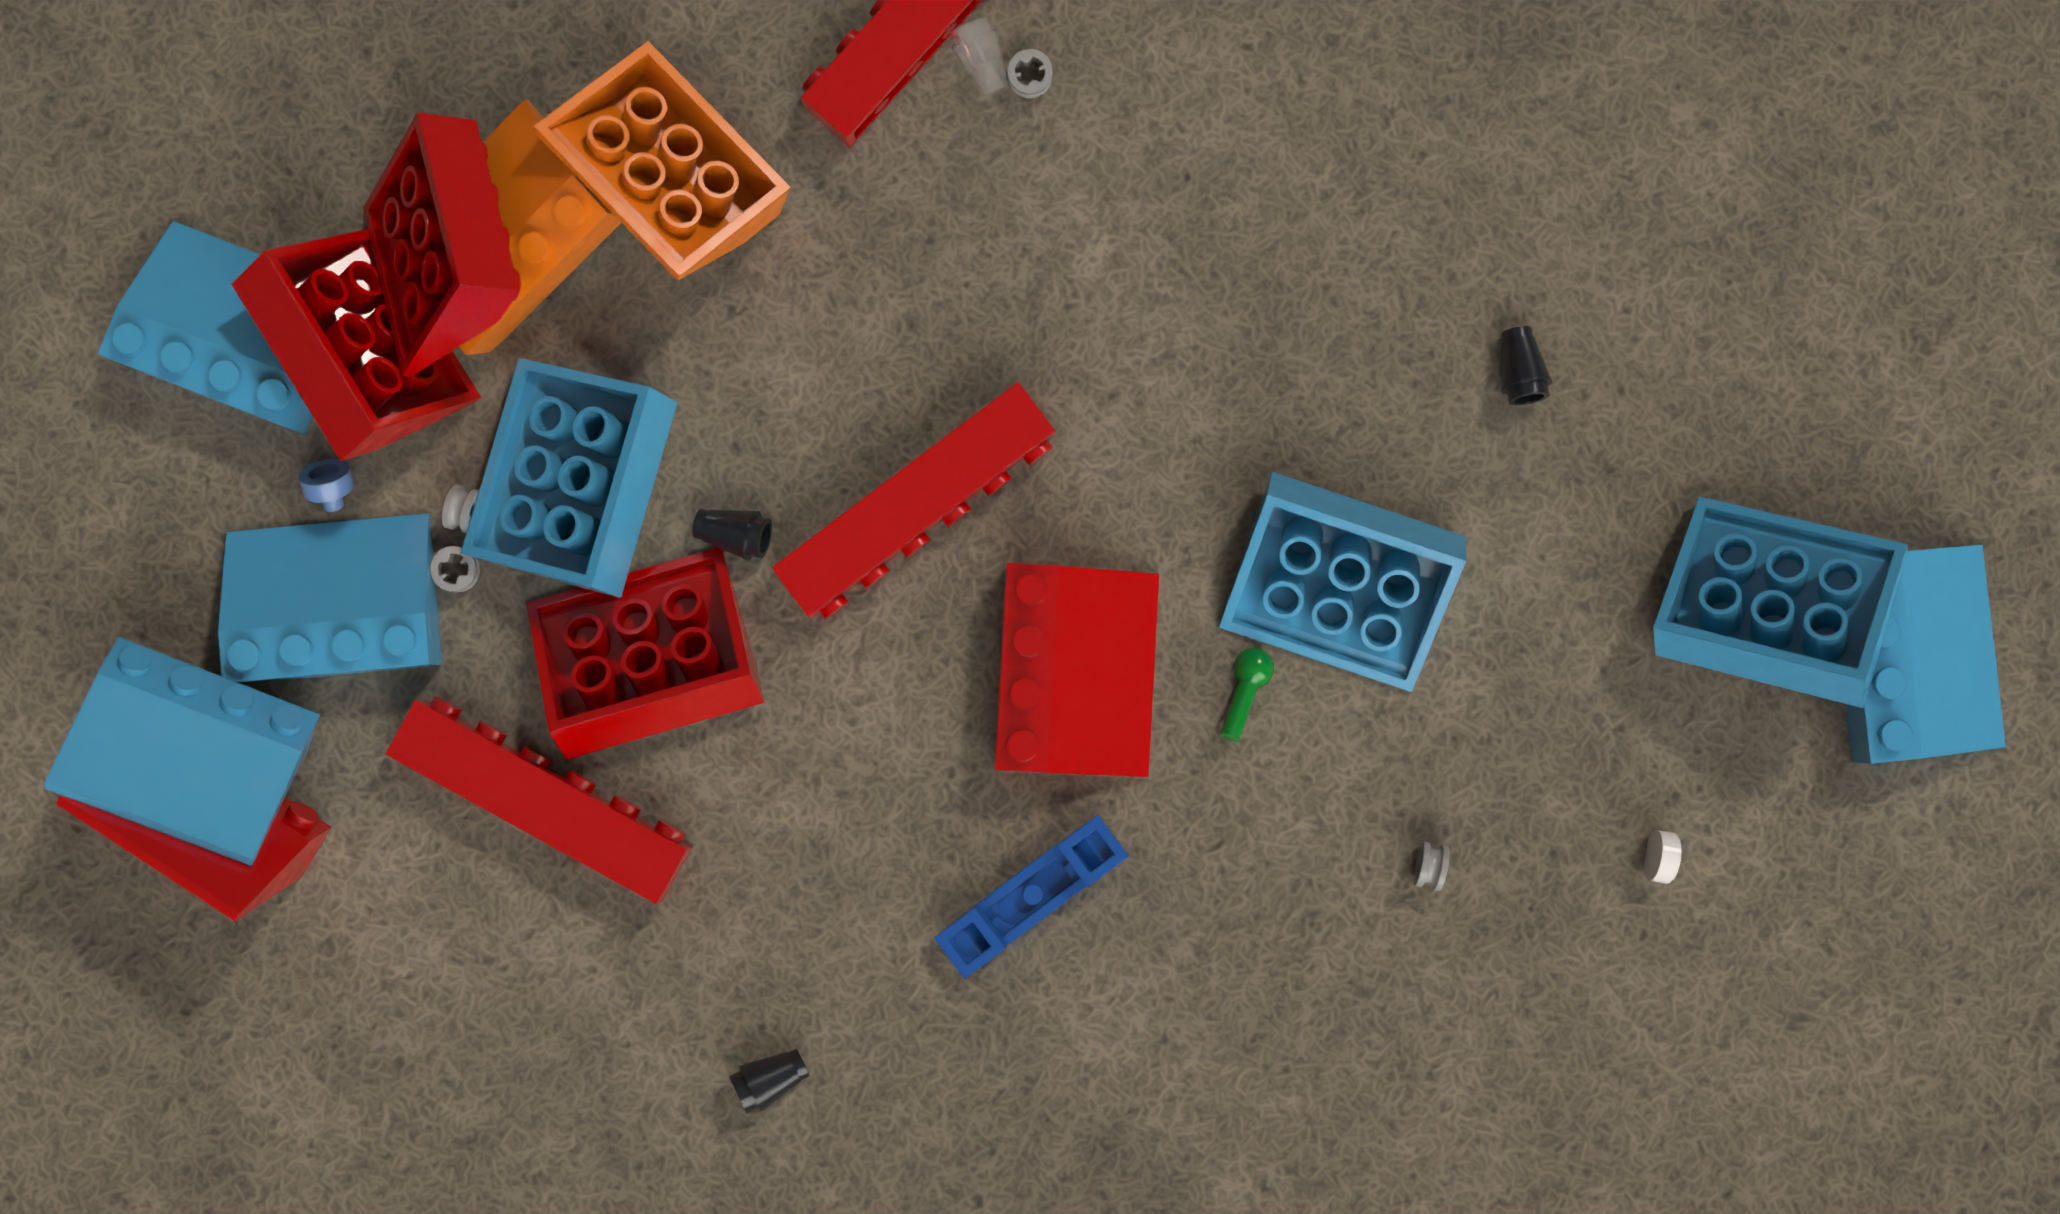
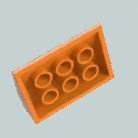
M649 41L533 125L532 129L551 151L677 280L684 278L744 244L778 217L791 188Z
M526 99L483 141L488 150L487 165L492 184H495L498 189V207L502 223L509 231V250L514 269H517L520 274L521 288L517 299L512 301L499 322L459 346L466 355L490 353L621 224L616 216L532 131L533 125L544 117Z

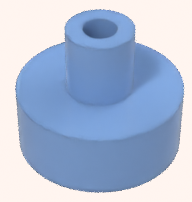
M325 459L314 462L302 469L298 475L304 498L310 502L322 503L324 510L327 512H335L344 507L343 497L349 494L355 486L349 463L345 460L340 461V459Z

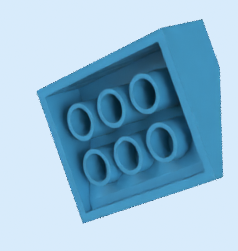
M172 221L117 305L98 355L305 435L313 418L231 285L260 254Z
M518 358L461 554L621 598L678 402L648 386Z
M1271 472L1219 628L1412 692L1466 563V536Z
M1699 496L1653 627L1655 655L1863 708L1878 661L1908 544Z
M430 514L226 532L218 626L222 677L240 684L443 665L437 591L430 571V565L434 557Z
M1983 545L1907 551L1864 706L1860 708L1846 704L1852 762L1872 764L2006 747Z
M118 637L86 695L47 776L44 788L252 866L308 752L320 714Z

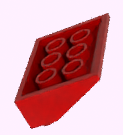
M417 112L363 207L402 376L417 374L499 322L512 301L517 299L520 292V274L517 269H514L509 250V231L507 227L503 226L498 207V189L495 184H492L487 165V146L481 141L477 122L473 119Z
M368 229L265 250L231 284L340 461L378 450L456 413L482 398L453 351L413 376H402Z
M716 547L628 573L621 598L578 587L526 602L548 731L567 760L764 703L754 656L725 554L720 548Z
M1007 563L995 770L1149 777L1160 574L1060 565Z
M60 795L56 802V805L234 922L301 878L331 829V826L319 819L314 809L303 803L293 802L285 797L253 865L250 866Z

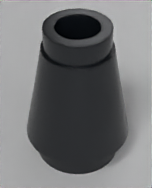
M1519 326L1503 331L1501 333V392L1508 396L1510 405H1527L1545 400L1550 396L1548 386L1552 384V379L1535 337L1532 334V328L1529 326Z
M699 509L693 522L692 534L695 539L703 540V542L749 561L752 557L762 559L770 545L772 521L769 518L762 517L760 511Z
M796 1048L788 1053L784 1052L739 1065L740 1071L729 1077L746 1113H749L757 1108L762 1112L798 1085L801 1080L810 1075Z

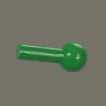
M1246 649L1237 656L1234 662V674L1238 684L1220 732V736L1229 741L1239 742L1257 689L1266 685L1273 676V660L1262 649Z

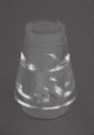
M987 17L976 19L950 31L954 42L950 47L974 86L978 88L981 97L1009 86L1006 79L1007 75L997 27L991 28Z

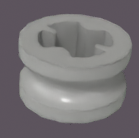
M1023 49L1017 52L1011 58L1007 68L1008 83L1011 89L1021 97L1027 99L1037 98L1043 95L1051 85L1053 76L1052 64L1049 58L1039 50ZM1032 62L1038 63L1040 65L1039 75L1045 74L1041 82L1031 80L1028 86L1020 83L1021 73H1016L1017 68L1020 65L1028 68Z
M458 484L452 486L445 498L442 509V524L444 528L454 530L460 526L461 531L467 534L479 490L473 489L467 493L465 486Z
M449 546L439 550L433 557L430 565L434 583L441 589L454 593L464 592L472 588L480 575V564L477 558L461 554L462 548L458 546ZM454 555H461L463 559L460 563L468 564L467 576H458L456 584H451L447 581L451 576L443 574L444 563H452Z
M1421 842L1413 875L1414 886L1422 887L1423 884L1430 883L1433 890H1442L1449 866V846L1441 845L1439 849H1433L1429 842Z

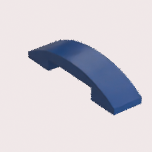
M1098 814L974 905L937 934L934 939L963 978L966 979L1005 950L1010 943L1085 887L1092 885L1130 855Z

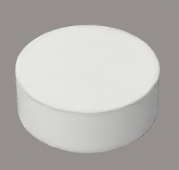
M1654 830L1648 838L1644 874L1648 881L1668 884L1676 877L1679 870L1681 842L1676 833Z

